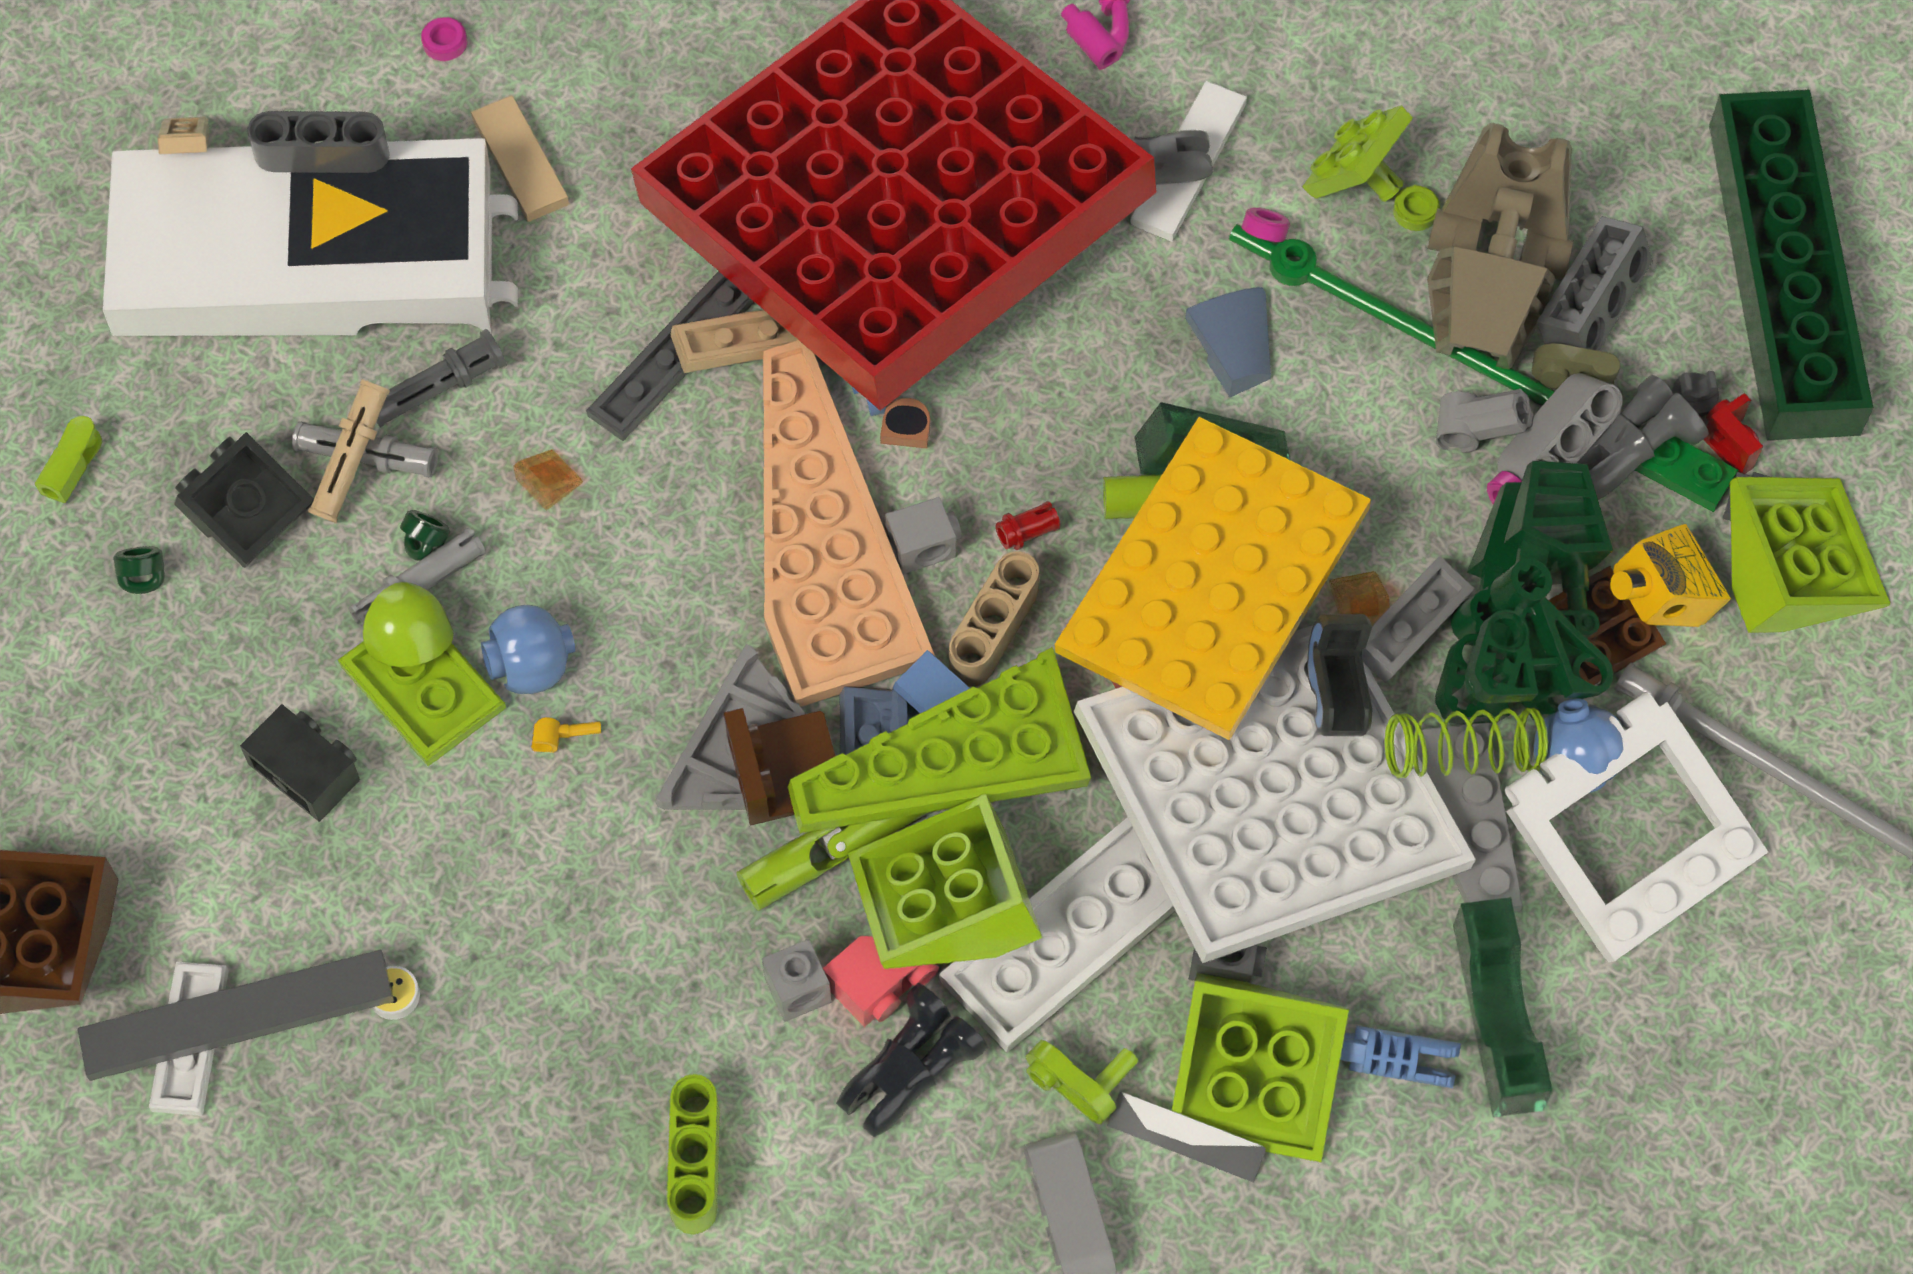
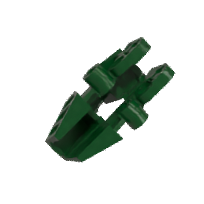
M1533 460L1526 466L1522 482H1506L1500 487L1467 570V573L1481 578L1479 592L1455 609L1451 616L1450 625L1458 641L1452 644L1448 651L1435 694V704L1443 719H1446L1451 712L1459 711L1470 720L1480 710L1487 711L1495 719L1502 710L1509 709L1508 702H1521L1525 709L1534 707L1541 713L1544 719L1558 710L1559 704L1552 698L1554 695H1564L1565 699H1584L1599 696L1610 688L1613 682L1612 665L1607 656L1587 639L1598 631L1600 625L1597 615L1588 610L1586 592L1590 589L1588 571L1596 567L1613 552L1587 464ZM1562 584V591L1567 594L1568 610L1559 611L1546 598L1552 589V585ZM1464 645L1473 646L1468 664L1462 655ZM1582 662H1590L1597 666L1601 673L1600 685L1590 684L1581 678L1579 669ZM1465 681L1466 686L1462 700L1468 705L1460 709L1457 707L1458 699L1452 696V694L1461 689ZM1510 714L1502 715L1499 721L1510 716ZM1480 715L1474 719L1473 724L1492 722L1487 716ZM1459 716L1452 717L1449 720V723L1466 724L1463 718Z

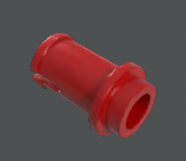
M1049 501L1015 516L1007 513L1002 516V521L996 523V532L1005 549L1014 547L1015 550L1022 549L1024 542L1060 529L1059 516Z

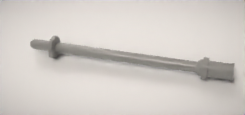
M1629 663L1614 688L1616 691H1621L1632 699L1647 692L1654 698L1658 706L1668 702L1680 722L1913 860L1912 836L1683 701L1682 694L1678 692L1680 687L1670 682L1669 685H1666L1637 668L1633 663ZM1913 863L1910 867L1911 874H1913Z

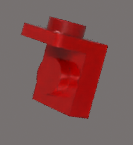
M1743 393L1732 402L1724 399L1710 410L1706 416L1708 420L1706 427L1709 434L1703 439L1726 464L1738 469V472L1743 474L1754 468L1763 448L1753 429L1741 423L1752 401L1746 393Z

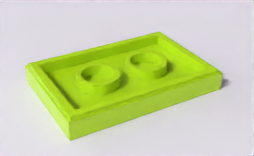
M364 641L338 659L341 668L427 766H430L506 709L505 702L452 643L445 652L435 659L410 667L389 666L375 660L367 652Z

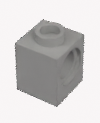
M940 497L885 514L886 534L902 574L956 557V540L962 538L961 529L953 511L946 513Z
M809 939L762 958L765 981L784 1022L831 1003L830 983Z

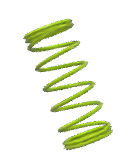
M1534 707L1524 709L1520 716L1510 709H1505L1495 719L1485 710L1477 711L1470 720L1463 713L1455 711L1451 712L1444 722L1439 715L1433 712L1426 713L1419 723L1413 716L1407 713L1394 714L1389 719L1385 731V755L1391 773L1398 779L1408 777L1413 769V765L1417 775L1423 777L1427 770L1428 757L1421 727L1427 718L1433 717L1442 726L1438 741V761L1442 773L1448 776L1453 768V747L1447 724L1452 717L1459 716L1467 724L1463 743L1464 764L1466 770L1473 775L1478 768L1479 750L1472 724L1477 716L1485 715L1492 722L1488 753L1491 768L1497 774L1503 768L1505 756L1504 743L1497 723L1502 715L1510 714L1517 720L1513 745L1514 760L1517 768L1521 772L1531 771L1532 769L1539 771L1540 764L1546 760L1548 751L1546 724L1541 713ZM1529 714H1532L1535 720L1539 740L1538 756L1534 766L1529 761L1530 748L1525 729ZM1409 720H1411L1416 727L1415 735L1413 733L1412 725ZM1399 721L1403 727L1406 745L1405 763L1402 772H1400L1394 750V733ZM1495 731L1499 742L1500 752L1498 768H1496L1493 756V738ZM1470 733L1474 747V766L1472 770L1468 760V739ZM1444 734L1449 757L1447 771L1444 767L1442 753ZM1419 737L1423 755V765L1421 772L1418 766L1417 747Z

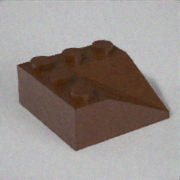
M0 850V1014L81 1005L110 928L119 881L106 857Z

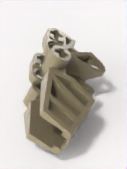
M1490 123L1483 127L1443 208H1437L1427 249L1439 251L1427 278L1437 353L1451 355L1453 347L1464 348L1466 346L1491 352L1492 356L1498 357L1496 367L1510 370L1538 326L1537 320L1551 299L1554 279L1563 280L1566 274L1573 247V240L1569 239L1572 146L1569 140L1555 138L1550 139L1542 147L1528 148L1512 141L1509 136V129L1504 127V125ZM1483 219L1489 220L1488 222L1490 223L1492 221L1499 222L1496 234H1493L1491 237L1488 253L1476 251ZM1517 226L1520 230H1523V228L1527 229L1519 261L1513 259L1517 240L1515 239Z

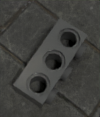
M1601 216L1537 320L1544 345L1555 343L1600 350L1653 263L1643 226Z

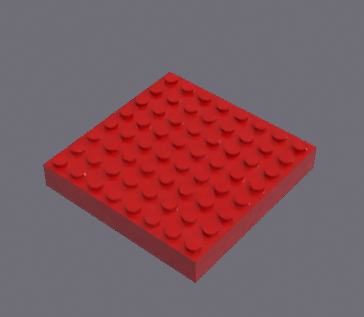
M857 0L631 168L641 205L880 411L1157 193L1154 157L952 0Z

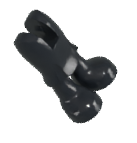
M917 983L906 997L910 1016L902 1030L893 1040H886L881 1052L848 1082L836 1102L843 1111L850 1115L878 1087L887 1094L869 1113L863 1123V1128L874 1138L889 1130L919 1095L937 1085L935 1080L957 1062L975 1060L988 1048L981 1035L965 1020L958 1016L951 1020L950 1012L945 1004L921 983ZM944 1028L937 1043L920 1060L915 1052Z

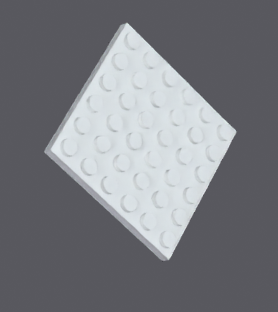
M1313 625L1295 631L1230 741L1124 687L1077 701L1074 713L1202 963L1469 870L1476 860L1427 771L1423 777H1419L1413 765L1412 771L1406 778L1398 779L1391 773L1385 755V731L1387 723L1391 716L1394 715V712L1364 662L1363 665L1373 710L1370 730L1364 736H1323L1317 730L1314 721L1317 701L1315 694L1310 688L1307 668L1308 645ZM1398 723L1394 733V750L1400 772H1402L1405 763L1406 745L1403 728ZM1417 755L1418 766L1421 772L1423 764Z

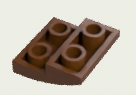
M1608 566L1589 577L1590 589L1586 592L1588 610L1597 615L1600 625L1598 631L1587 639L1607 656L1612 665L1613 674L1626 668L1629 663H1634L1666 645V642L1655 625H1647L1640 619L1629 599L1619 600L1613 595L1610 582L1614 573L1611 566ZM1561 592L1549 599L1559 611L1568 610L1566 593ZM1582 662L1579 669L1581 678L1593 685L1601 682V673L1597 666L1590 662Z

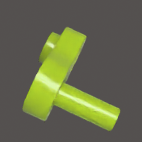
M1040 1040L1025 1056L1026 1061L1030 1065L1026 1072L1034 1083L1045 1091H1049L1053 1087L1092 1122L1100 1125L1116 1109V1105L1109 1093L1139 1062L1129 1049L1123 1048L1093 1080L1076 1067L1059 1049L1045 1040Z

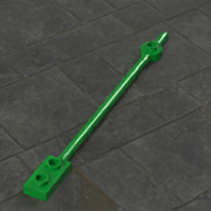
M1236 224L1232 229L1229 240L1270 262V272L1278 282L1288 286H1299L1309 282L1436 349L1434 330L1431 325L1317 266L1316 253L1308 243L1298 239H1287L1275 244L1247 233L1239 224ZM1288 256H1297V257H1299L1301 260H1299V261H1290L1287 257H1288ZM1466 346L1464 348L1453 347L1451 355H1447L1511 390L1522 389L1530 400L1542 406L1555 392L1512 368L1509 370L1496 367L1497 360L1474 348ZM1672 437L1653 451L1655 455L1653 458L1646 460L1634 470L1712 512L1716 510L1730 487V481L1735 478L1738 469L1677 437Z

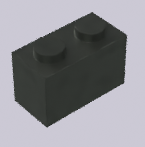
M281 704L240 747L248 765L320 822L360 781L354 764L357 758L339 740H335L331 744L319 734L321 732L320 727L306 713L299 711L295 715Z

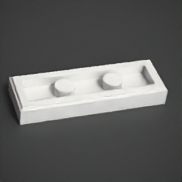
M176 962L168 1004L225 990L229 973L227 966ZM215 1049L157 1063L149 1103L151 1112L203 1116Z

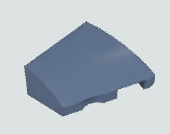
M1262 287L1230 292L1186 309L1185 319L1207 352V363L1229 398L1271 379L1266 293Z

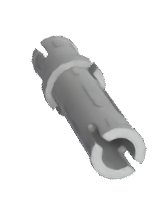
M299 421L293 433V450L331 457L336 444L326 441L337 443L342 430ZM386 434L383 438L375 437L374 441L369 439L360 463L377 466L378 471L390 473L393 469L430 478L436 470L438 451L437 448L433 447L427 448L398 442L396 436Z
M466 528L461 534L398 576L389 575L383 579V586L356 604L349 606L348 609L357 624L362 623L360 628L363 630L366 613L371 603L385 588L394 583L409 582L429 590L477 557L484 555L486 551L478 536L473 539L474 531Z

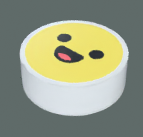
M388 966L387 972L394 1002L372 1007L376 1014L385 1019L396 1020L404 1018L413 1012L420 999V989L414 975L409 970L400 966Z

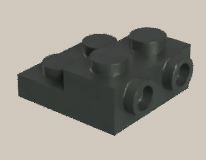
M247 432L237 441L231 437L225 439L210 455L214 462L202 473L196 468L189 472L175 487L179 494L174 502V505L207 538L212 536L243 568L252 562L312 505L314 500Z

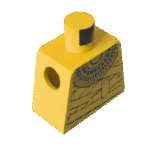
M1687 524L1676 526L1636 543L1614 565V574L1610 582L1613 595L1619 600L1629 599L1640 619L1647 625L1699 627L1709 621L1731 600Z

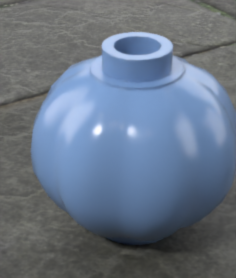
M519 605L505 610L489 627L490 640L481 642L482 655L490 679L494 680L506 676L507 683L504 684L505 689L517 694H535L552 688L565 673L568 654L576 651L569 625L559 626L558 622L548 611L533 605Z
M1570 699L1562 702L1555 713L1544 718L1548 735L1546 760L1554 754H1563L1580 764L1588 773L1600 774L1605 772L1608 764L1612 760L1619 759L1623 752L1622 736L1609 720L1610 716L1615 717L1618 721L1619 719L1607 710L1588 704L1583 699ZM1538 730L1535 734L1534 743L1535 762L1538 756L1539 746ZM1605 781L1604 783H1602L1601 785H1599L1598 787H1596V788H1595L1594 790H1592L1591 792H1595V791L1601 789L1602 787H1604L1605 784H1606V781Z

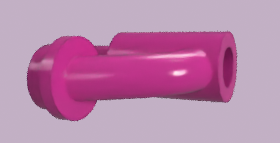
M1130 0L1098 1L1104 15L1107 17L1112 15L1111 32H1108L1090 11L1081 12L1075 4H1069L1061 12L1062 18L1068 23L1066 32L1099 70H1103L1117 62L1122 56L1123 47L1129 36L1127 4Z

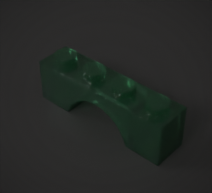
M1508 897L1461 903L1453 928L1492 1117L1544 1111L1553 1089L1543 1043L1535 1037L1526 1011L1521 980V941L1512 899Z

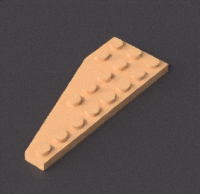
M797 340L763 351L764 620L793 701L798 703L800 707L840 695L844 686L861 688L904 674L927 650L934 656L935 654L816 357L812 351Z

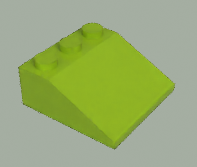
M986 794L848 853L879 959L884 969L997 958L1043 938L1006 831Z

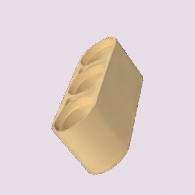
M1013 551L1002 556L951 638L949 644V670L968 687L978 686L991 676L1036 601L1039 589V565L1035 558L1028 553ZM1019 577L1025 579L1027 583L1016 586L1008 583L1007 580ZM990 615H997L1005 620L998 624H991L983 619ZM973 653L979 655L981 660L969 663L963 661L960 657Z

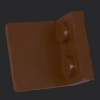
M743 708L723 712L727 740L750 826L795 815L788 791L790 779L835 757L824 713L817 711L757 726V723L747 725Z

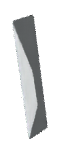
M1124 1092L1118 1094L1115 1102L1116 1109L1111 1113L1108 1127L1254 1183L1266 1151L1264 1146Z

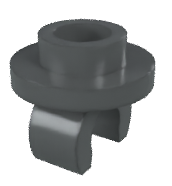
M1708 371L1706 375L1690 372L1683 373L1676 379L1671 389L1673 395L1675 393L1680 394L1696 411L1699 417L1707 415L1717 405L1719 399V390L1714 371Z

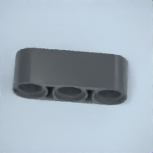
M267 111L254 116L247 128L255 161L260 168L269 172L371 173L382 169L390 156L383 122L378 116L369 112Z

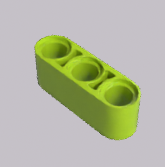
M697 1074L682 1077L672 1087L670 1095L667 1202L671 1220L677 1229L692 1235L703 1233L712 1226L716 1219L718 1204L720 1109L715 1086L711 1080ZM691 1097H703L709 1102L705 1109L700 1112L691 1113L682 1109L685 1101ZM699 1146L707 1150L704 1159L697 1163H687L680 1158L684 1150L689 1147ZM696 1196L706 1201L704 1208L696 1214H685L679 1210V1205L688 1197Z

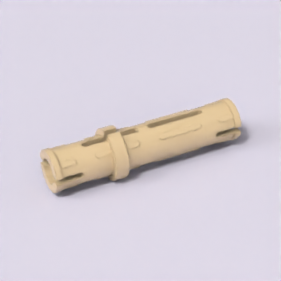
M361 379V385L347 419L342 418L338 427L343 428L326 467L311 508L308 510L309 513L334 523L338 521L337 517L353 482L369 439L373 441L375 439L377 431L373 429L385 399L390 390Z

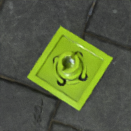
M1400 105L1383 112L1381 109H1377L1366 118L1358 121L1354 118L1348 120L1334 134L1336 142L1330 150L1322 153L1312 163L1310 167L1312 174L1302 186L1303 189L1310 196L1317 199L1366 182L1382 202L1391 199L1399 192V188L1404 185V181L1383 161V158L1413 117Z

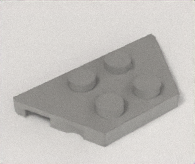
M747 644L744 646L656 797L657 807L663 810H746L727 740L723 712L743 708L747 725L757 723V726L806 714L798 703H794L787 695V689L776 676H772L758 659V653L752 646Z

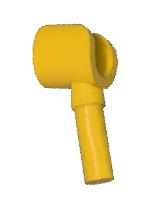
M541 718L534 725L531 748L535 752L554 753L558 750L559 738L600 734V721L568 725V723L560 724L558 720L553 718Z

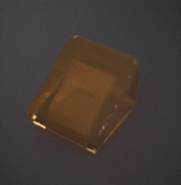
M553 449L520 460L513 465L516 480L546 511L583 483V480Z
M1376 571L1329 580L1338 614L1366 615L1373 626L1390 608L1389 595Z

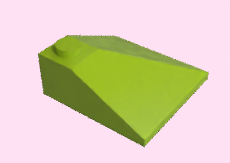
M1735 477L1730 481L1732 591L1748 633L1786 632L1891 605L1840 478Z
M1196 973L1172 1111L1264 1146L1265 1152L1321 1162L1349 1008L1244 981Z

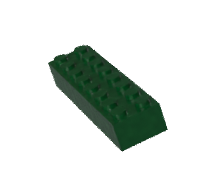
M1808 89L1719 94L1709 123V129L1766 439L1770 441L1860 436L1874 407L1811 91Z

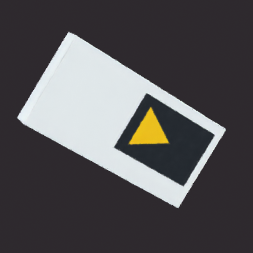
M485 138L387 142L390 154L388 162L382 169L371 173L269 172L260 168L256 163L251 146L207 148V152L159 154L158 149L112 151L103 313L112 336L357 335L358 330L363 326L376 323L470 324L482 330L488 329L491 333L489 307H492L493 303L506 301L512 303L514 307H518L517 286L509 281H492V218L497 215H509L514 220H518V202L510 195H490V164Z

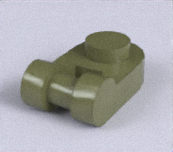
M1555 343L1542 345L1534 352L1532 374L1535 379L1544 386L1555 389L1559 388L1568 377L1576 373L1586 374L1614 385V380L1617 378L1620 370L1619 359L1611 353Z

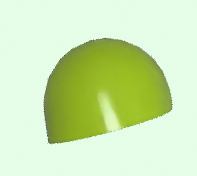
M409 582L394 583L379 593L371 603L363 624V639L367 652L375 660L389 666L410 667L431 661L448 649L454 637L453 628L447 614L437 598L425 588Z

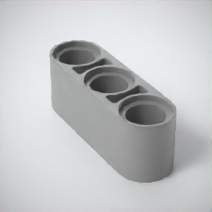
M1576 373L1568 377L1533 416L1532 427L1526 428L1525 432L1518 433L1503 450L1498 461V473L1507 471L1523 480L1526 466L1533 460L1577 463L1620 413L1622 407V394L1620 390L1613 384L1586 374Z
M1075 1131L1025 1144L1024 1152L1027 1166L1033 1169L1035 1178L1031 1180L1042 1217H1047L1049 1227H1046L1056 1266L1061 1265L1063 1274H1116L1109 1239L1082 1148Z

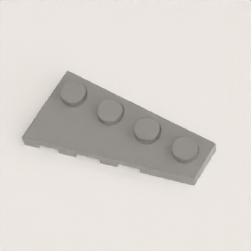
M1489 723L1472 724L1479 750L1478 768L1473 775L1466 770L1463 756V743L1467 725L1447 727L1453 747V768L1448 776L1442 773L1438 761V741L1442 727L1421 729L1427 747L1428 762L1426 771L1476 859L1471 869L1452 875L1470 916L1520 912L1523 904L1498 773L1496 774L1493 771L1489 762ZM1470 733L1468 739V760L1472 770L1474 766V747ZM1444 734L1442 753L1444 767L1447 771L1449 757ZM1419 737L1417 755L1423 764L1422 746ZM1493 750L1494 762H1495V766H1496V760H1495V755H1494V750Z

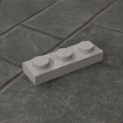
M1439 555L1372 626L1367 646L1362 650L1363 662L1387 683L1475 588Z

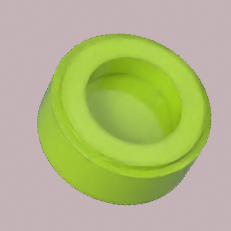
M1418 185L1409 186L1397 194L1393 206V215L1398 224L1408 230H1426L1433 226L1437 208L1440 209V202L1432 190Z

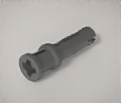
M489 330L481 331L480 338L457 350L449 348L442 355V361L388 389L390 390L389 395H387L376 421L378 426H384L385 423L455 385H458L459 388L463 386L466 388L472 385L473 378L495 366L499 369L507 366L502 351Z

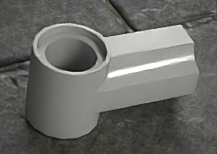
M1522 389L1482 397L1462 391L1443 395L1440 401L1436 444L1443 450H1448L1450 446L1462 448L1461 452L1469 453L1478 447L1479 440L1525 432L1526 428L1532 427L1533 420L1529 397Z

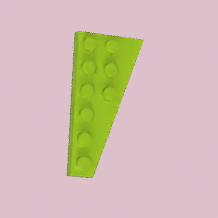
M1052 646L1039 653L1036 659L1020 667L1015 665L1001 672L998 678L978 688L973 686L912 717L906 725L890 733L885 731L871 738L868 744L846 755L841 753L790 779L788 791L799 833L951 809L983 794L987 795L990 802L1087 787L1091 780V775Z

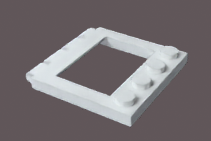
M1644 692L1617 711V716L1625 730L1615 717L1610 716V722L1619 730L1622 736L1623 752L1619 759L1612 760L1608 764L1606 771L1600 774L1588 773L1576 761L1567 758L1563 754H1554L1540 764V769L1548 783H1546L1536 769H1532L1505 788V793L1513 804V807L1508 809L1506 813L1600 953L1609 963L1622 957L1768 853L1668 702L1658 706L1654 698L1647 692ZM1659 745L1715 829L1605 905L1549 820Z

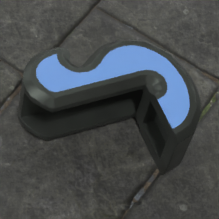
M1321 614L1312 627L1308 645V680L1317 701L1316 713L1314 715L1315 725L1323 736H1364L1371 728L1373 710L1362 660V650L1366 648L1372 630L1371 622L1366 615Z

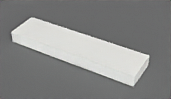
M1205 81L1179 131L1201 130L1208 133L1210 147L1207 154L1211 157L1212 165L1217 160L1245 108L1247 96ZM1206 178L1194 182L1156 185L1157 193L1135 210L1131 217V225L1172 242Z

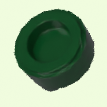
M417 510L407 511L400 525V529L406 533L404 537L405 551L410 558L416 561H420L431 554L434 547L440 548L443 546L451 532L449 527L442 521ZM416 540L422 542L419 549L416 546Z
M151 546L128 548L117 552L113 557L117 582L123 590L131 594H146L155 591L163 584L165 578L162 551L159 548ZM152 574V578L145 582L129 580V577Z

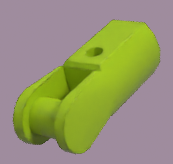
M77 416L67 424L58 447L55 448L34 483L41 495L61 503L67 502L87 465L102 445V436L96 430L91 418Z

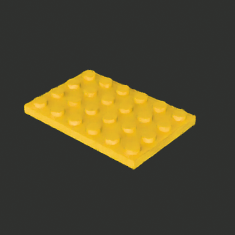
M1198 417L1055 642V653L1230 741L1369 511L1371 499Z

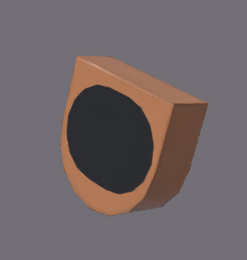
M900 398L893 401L886 408L883 415L880 443L927 449L930 433V413L926 406L919 400L912 398Z

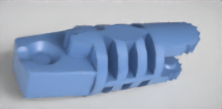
M1356 1025L1355 1034L1345 1033L1340 1060L1350 1062V1071L1453 1088L1455 1082L1454 1074L1444 1069L1418 1066V1055L1423 1053L1443 1058H1455L1459 1056L1461 1043Z

